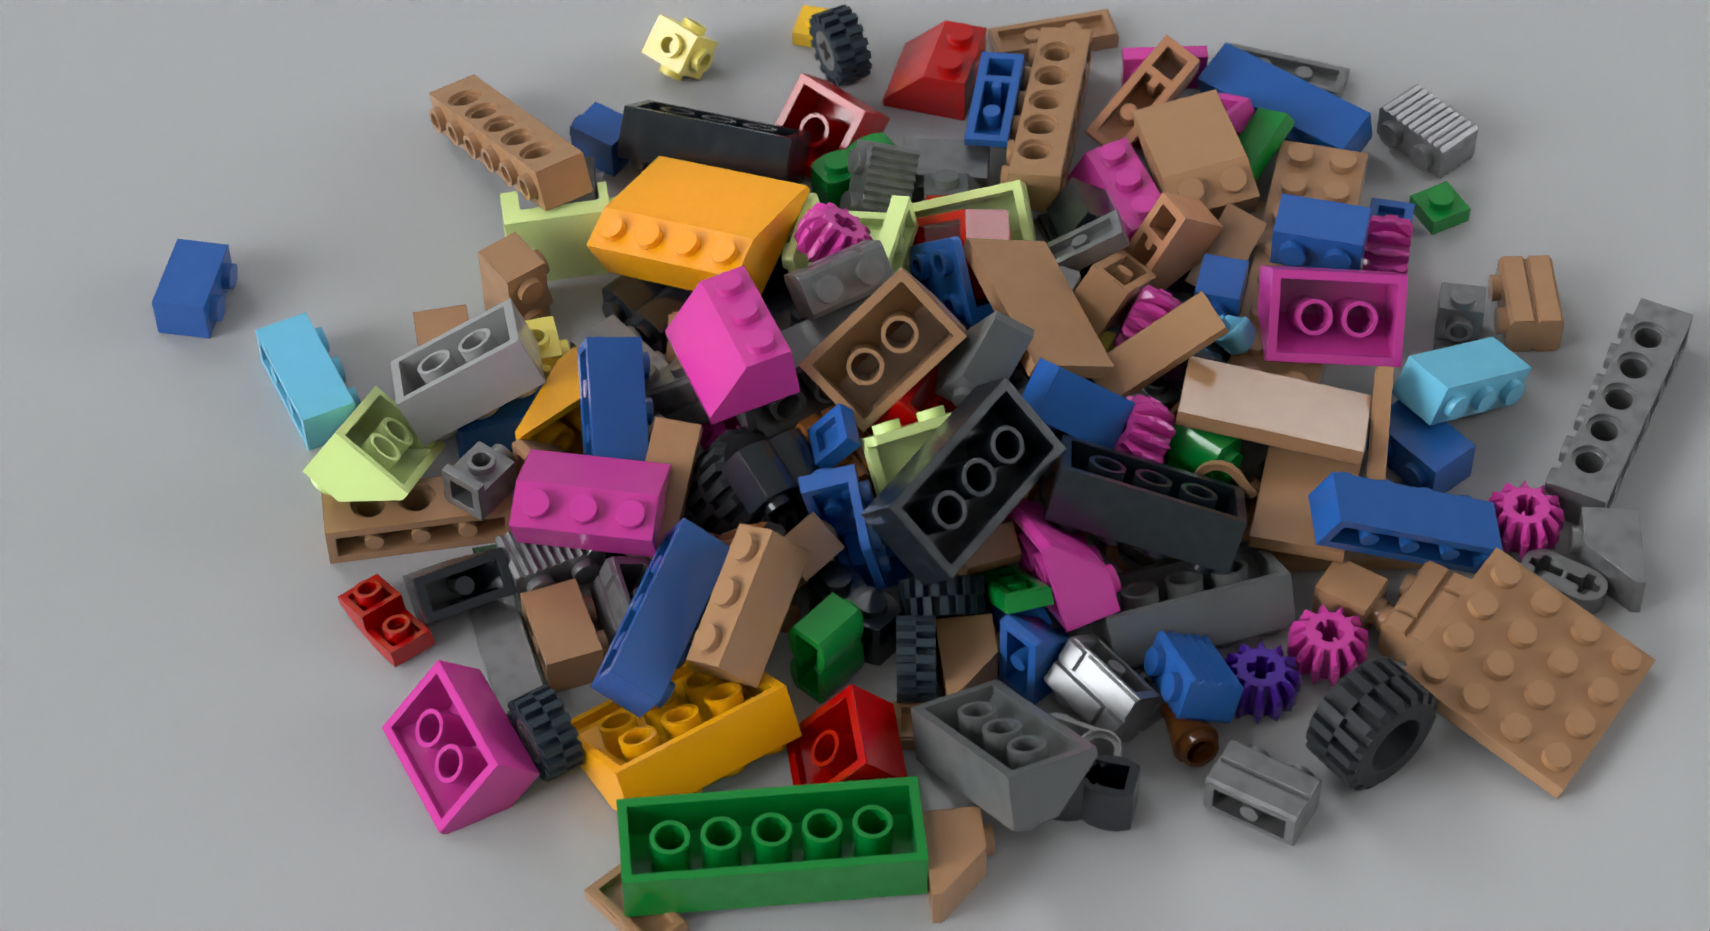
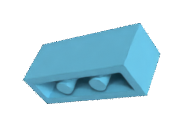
M305 312L256 329L255 333L261 362L308 451L325 445L361 401L354 386L347 388L344 384L346 376L337 356L330 358L328 354L330 352L329 343L322 327L314 328Z
M1492 336L1409 356L1392 390V394L1426 423L1434 425L1513 405L1523 395L1525 391L1524 382L1532 367Z

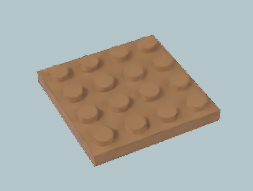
M1496 547L1405 666L1404 670L1435 696L1438 703L1437 713L1557 799L1656 660Z

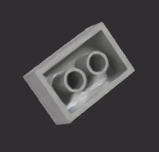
M511 298L390 361L396 405L424 447L434 441H444L452 437L459 428L476 419L483 420L492 416L502 405L516 398L528 397L540 385L546 383L537 339Z

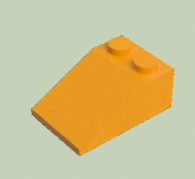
M578 347L571 348L564 356L557 360L546 379V383L541 387L516 429V440L525 439L562 447L567 453L583 455L577 358Z

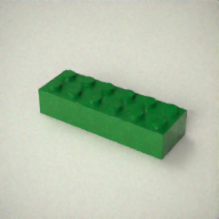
M918 776L616 799L624 916L637 917L662 915L670 912L688 913L927 894L929 858Z

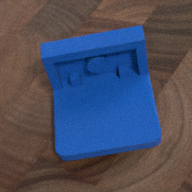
M953 236L911 246L909 266L912 276L932 292L963 324L971 328L994 313L990 302L980 304L975 302L963 246L959 237Z
M854 464L834 469L822 468L810 475L798 477L801 495L809 515L814 511L821 520L828 522L834 528L838 536L858 532L861 550L876 588H887L884 573L892 572L887 546L883 544L882 538L861 515L874 500L869 480L860 481Z

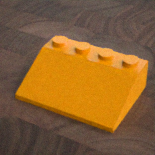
M658 156L604 208L586 246L610 273L694 291L702 280L744 265L761 295L808 197L810 189L807 185Z
M686 662L681 668L675 669L671 681L675 683V688L668 701L661 708L654 706L639 718L609 699L570 720L572 726L577 729L579 734L577 739L582 743L583 747L581 751L584 754V760L580 767L615 811H617L616 799L700 793L703 787L722 777H730L740 773L745 768V765L764 755H772L782 751L787 743L802 736L787 687L774 677L763 672L758 688L692 672L687 669Z

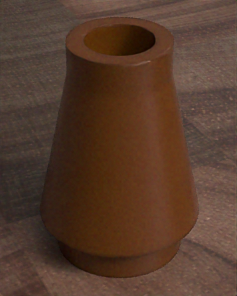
M1165 702L1161 707L1160 713L1165 720L1175 758L1189 767H1200L1212 761L1219 751V735L1216 729L1206 721L1176 719V714L1172 713L1169 703Z

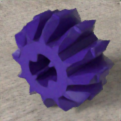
M1262 640L1254 649L1241 643L1237 653H1227L1224 660L1244 688L1235 711L1238 719L1247 714L1253 715L1258 725L1263 716L1267 715L1277 722L1282 715V711L1292 712V708L1296 704L1297 694L1301 690L1302 682L1300 672L1297 671L1295 657H1284L1281 645L1272 650L1266 649Z

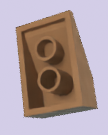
M1216 89L1132 111L1133 121L1152 181L1160 194L1164 191L1201 200L1217 220H1219L1228 202L1247 213L1254 212L1260 194L1247 154Z

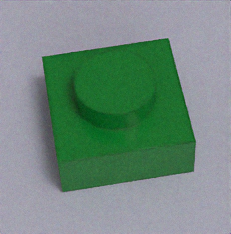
M1447 181L1410 195L1409 203L1415 204L1414 215L1431 235L1469 221L1471 208Z

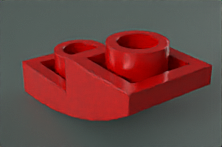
M378 574L359 582L355 587L338 596L340 605L354 624L395 668L435 644L431 630L406 609L402 594Z

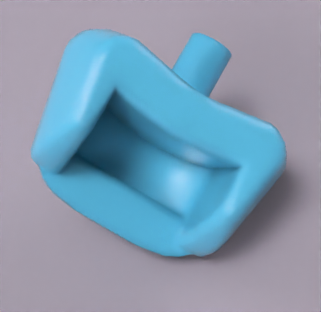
M1219 316L1229 332L1216 340L1215 343L1232 355L1246 353L1254 343L1256 329L1247 317Z

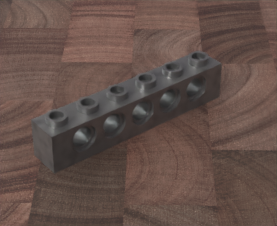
M1641 298L1634 314L1626 312L1618 332V338L1621 341L1619 344L1611 343L1604 360L1603 368L1607 369L1605 375L1596 374L1588 397L1592 402L1590 406L1581 405L1574 423V430L1577 433L1575 437L1566 436L1558 459L1559 462H1562L1560 469L1552 467L1544 485L1547 495L1558 496L1560 509L1564 511L1565 521L1578 525L1582 507H1612L1685 350L1693 314Z

